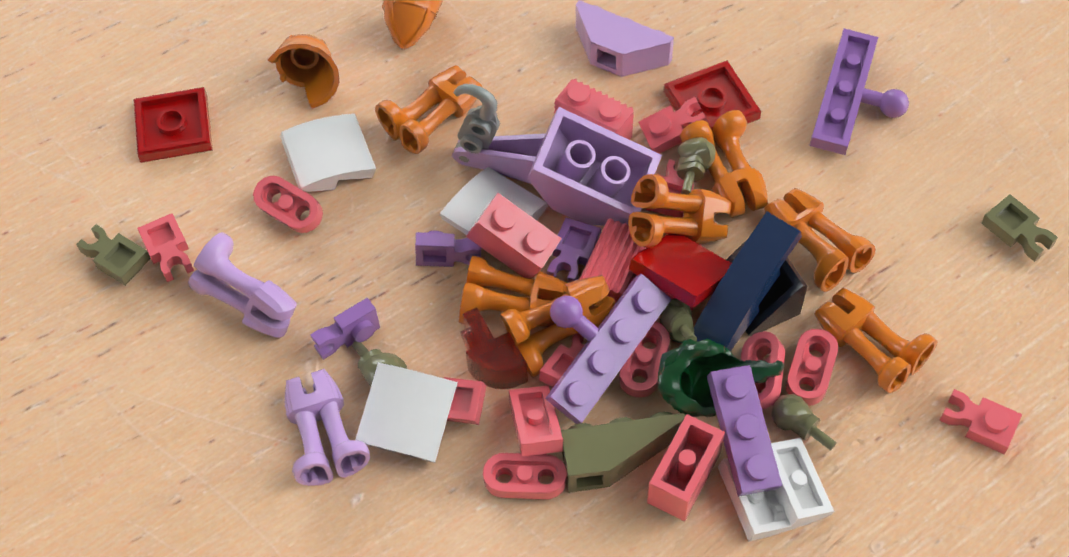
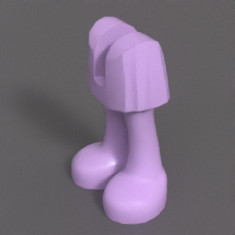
M223 232L218 233L204 246L196 258L194 267L197 270L189 278V287L200 295H210L241 311L244 314L242 323L272 337H283L287 332L290 318L297 306L296 301L272 281L268 280L264 283L236 268L229 260L234 246L232 238Z
M325 369L311 373L314 381L313 393L307 394L300 377L286 380L285 408L287 418L291 423L297 424L305 455L295 461L292 472L298 483L307 486L324 485L330 483L333 479L329 461L323 451L316 421H323L332 447V457L336 472L340 477L345 478L357 473L370 460L368 446L359 440H349L344 430L340 416L344 400L338 386Z

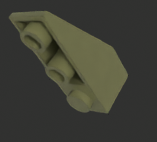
M658 412L650 416V418L632 420L631 418L622 417L614 419L608 424L592 426L588 423H579L569 427V429L561 430L563 437L562 456L567 471L568 492L612 486L668 447L683 422L685 414Z

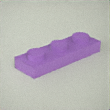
M750 365L710 372L707 380L720 430L725 432L723 441L738 497L779 489L783 485Z

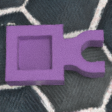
M565 218L558 233V236L562 239L552 253V256L557 258L550 263L547 274L556 277L559 271L566 270L570 272L567 277L568 283L578 280V265L586 266L600 237L601 228Z
M441 231L416 232V266L454 267V262H462L469 265L472 256L481 257V247L469 238L455 239V234L443 233Z
M365 298L334 317V324L323 327L310 335L315 342L314 347L324 360L336 352L343 344L348 348L354 341L363 342L369 339L380 328L376 308L368 298Z

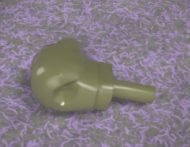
M703 137L686 140L678 146L680 159L677 174L684 180L681 190L682 194H689L691 192L693 182L701 180L704 172L715 160L716 150L714 145Z
M676 298L671 299L660 314V324L666 328L670 339L675 342L683 343L687 339L697 341V337L694 335L690 307Z
M354 341L352 344L354 350L361 357L358 362V368L370 387L378 362L407 369L405 362L397 355L386 352L382 353L380 349L368 351L361 342Z
M794 394L782 395L774 402L772 418L778 428L785 431L792 430L804 440H807L811 435L830 451L834 448L837 442L817 428L820 419L813 415L812 410L803 398Z

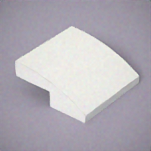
M355 114L320 118L281 132V141L297 186L305 192L335 190L338 180L373 178L376 167Z
M487 167L472 178L440 212L442 220L467 235L497 193L501 194L535 220L539 219L548 207V204Z
M378 362L355 440L362 441L366 445L435 463L458 382Z
M801 438L771 443L783 485L777 490L738 497L728 458L723 459L718 465L719 472L748 541L773 536L805 526L830 516L834 512Z

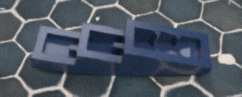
M765 213L742 246L694 326V335L697 337V341L710 339L715 343L725 346L730 351L734 348L760 311L758 305L780 276L779 268L801 239V231L771 213Z

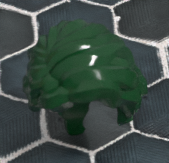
M687 339L678 348L662 354L657 378L658 389L664 400L674 410L684 413L685 416L688 414L692 417H714L717 414L707 380L710 372L750 365L754 382L763 383L769 377L781 375L784 363L778 360L775 363H768L765 360L743 361L736 358L728 348L710 339L701 341Z

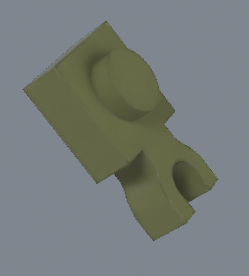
M1011 194L986 213L981 222L1008 246L1012 247L1016 242L1021 244L1025 254L1034 262L1040 258L1044 250L1036 242L1042 243L1047 249H1050L1058 238L1051 231L1037 227L1039 217Z
M97 224L91 229L95 238L99 239L96 243L87 244L81 239L76 244L82 254L94 258L93 261L99 270L125 286L151 259L147 250L119 233L112 240L109 239L105 230Z

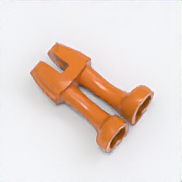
M455 65L428 81L429 87L409 105L400 108L391 100H383L375 106V112L380 124L392 139L397 140L400 138L404 149L410 153L419 154L427 148L430 134L452 114L457 118L463 117L477 100L476 97L469 94L456 96L454 90L463 84H473L480 87L482 85L473 77H466V72ZM439 104V105H438L428 116H426L423 120H421V121H419V122L416 121L418 118H420L424 113H426V112H427L428 110H430L432 107H434L435 105Z
M739 110L729 111L720 116L715 122L713 130H711L706 121L700 120L689 124L680 133L682 143L692 138L703 137L713 145L715 140L718 147L723 151L732 172L729 173L726 170L717 151L715 160L708 170L715 182L712 192L731 201L729 215L732 218L745 213L744 198L752 211L765 208L768 205L767 190L762 174L759 170L751 168L740 148V138L746 130L747 121Z
M658 174L644 175L636 183L631 194L633 206L649 209L664 208L684 212L683 217H665L644 212L631 213L628 226L631 237L638 246L654 247L660 243L663 234L684 235L698 244L727 238L729 225L717 224L713 220L714 215L718 213L730 214L731 201L719 194L704 189H695L689 194L668 192L667 182Z
M792 189L784 195L783 199L778 198L764 208L765 213L769 212L801 231L802 237L798 243L804 246L817 261L818 265L813 279L815 285L823 292L830 291L837 286L844 277L847 268L852 273L860 272L870 263L875 255V246L868 239L852 235L833 223L822 214L824 203L800 189ZM812 228L815 229L816 231L820 232L822 235H824V236H825L827 239H829L836 247L831 246L829 243H827V242L824 241L822 238H820V237L812 230Z
M472 256L467 273V283H465L463 289L459 323L464 325L472 324L481 311L495 310L505 312L508 309H515L522 312L542 306L564 295L563 286L567 283L543 272H539L536 279L516 276L490 266L483 257ZM484 287L502 288L520 293L529 298L502 294L485 289ZM551 319L539 326L549 327L552 324H554V322Z
M602 275L579 279L563 286L564 295L562 296L576 298L582 306L583 316L596 327H599L615 305L614 299L607 297L610 290ZM555 300L531 310L519 312L515 309H508L500 314L503 326L513 341V347L532 378L540 375V370L544 366L542 355L549 347L578 333L572 327L562 328L554 323L545 329L530 334L532 329L552 319L550 309Z
M842 287L833 295L832 302H825L815 311L814 315L822 329L835 337L838 347L848 344L856 350L876 371L879 386L887 393H893L906 382L909 373L913 376L920 370L935 350L938 341L932 335L926 333L917 336L912 341L900 337L874 313V305L863 297ZM862 331L881 344L895 358L891 359L868 340Z

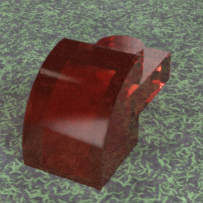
M477 307L463 313L465 329L460 331V334L468 350L465 353L470 374L477 381H482L486 386L495 389H510L527 383V363L510 333L507 332L494 338Z

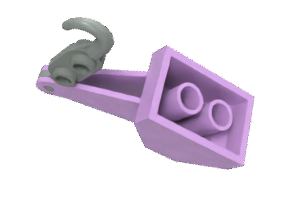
M473 84L459 85L454 90L456 96L469 94L482 102V105L468 111L458 132L459 140L452 154V157L458 163L483 170L489 167L503 176L530 183L552 210L589 225L605 226L610 218L628 225L629 215L633 212H641L642 208L635 207L631 203L632 191L641 177L647 174H655L662 156L661 154L561 107L554 114L546 134L495 136L500 126V121L496 113L497 100L494 95L488 90Z

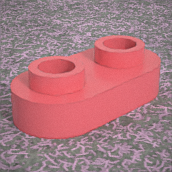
M267 176L255 186L253 192L255 204L263 212L294 231L307 233L314 230L320 224L323 217L320 203L313 196L279 176ZM280 193L281 197L279 200L272 203L273 197ZM310 211L306 219H300L303 212Z
M655 321L620 370V386L630 396L637 398L647 397L654 393L658 387L657 378L662 354L669 351L670 344L669 332L662 324ZM650 342L656 347L648 349L643 344ZM636 376L644 377L646 381L643 383H636L635 381H633V378Z
M810 329L800 336L786 382L787 394L800 396L809 406L821 402L827 392L838 353L837 340L831 333L823 329ZM810 351H818L822 356H812ZM807 384L811 386L813 390H802L800 388V385Z
M762 331L753 334L745 341L741 351V360L759 361L763 360L767 354H770L768 358L764 359L766 362L775 363L778 360L784 363L785 349L773 333ZM783 371L781 375L769 377L763 383H755L762 410L772 406L779 398Z
M499 453L490 457L485 463L483 478L486 489L492 495L499 498L552 499L560 495L565 489L567 471L564 463L554 455L542 454L522 457L521 453ZM503 474L512 477L507 483H501L497 480ZM542 476H550L553 478V481L550 484H542L539 482V479Z

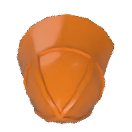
M383 0L384 21L389 29L392 40L401 49L415 45L430 29L443 0Z
M309 34L290 35L268 58V61L272 64L276 63V69L280 75L279 79L282 82L287 81L292 85L305 87L306 96L311 108L327 103L335 95L340 82L339 71L323 39Z

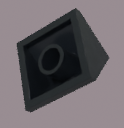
M745 242L726 260L732 263ZM788 257L779 268L780 276L758 305L760 311L746 329L748 336L765 331L801 314L808 286Z

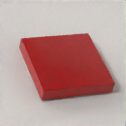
M728 60L664 84L663 92L675 111L679 110L687 100L696 97L701 109L693 112L691 117L703 112L711 130H713L714 124L720 116L733 110L741 111L746 118L747 124L760 119V108Z
M205 87L133 99L137 155L141 163L213 150Z
M668 234L656 246L646 248L632 257L628 269L636 275L643 274L658 288L694 308L714 293L732 263L684 235Z

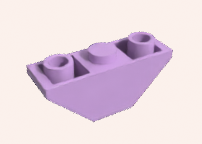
M580 0L577 2L576 30L591 65L623 77L667 66L672 61L674 37L660 30H654L636 23L629 18H623L603 10L599 6L590 5Z

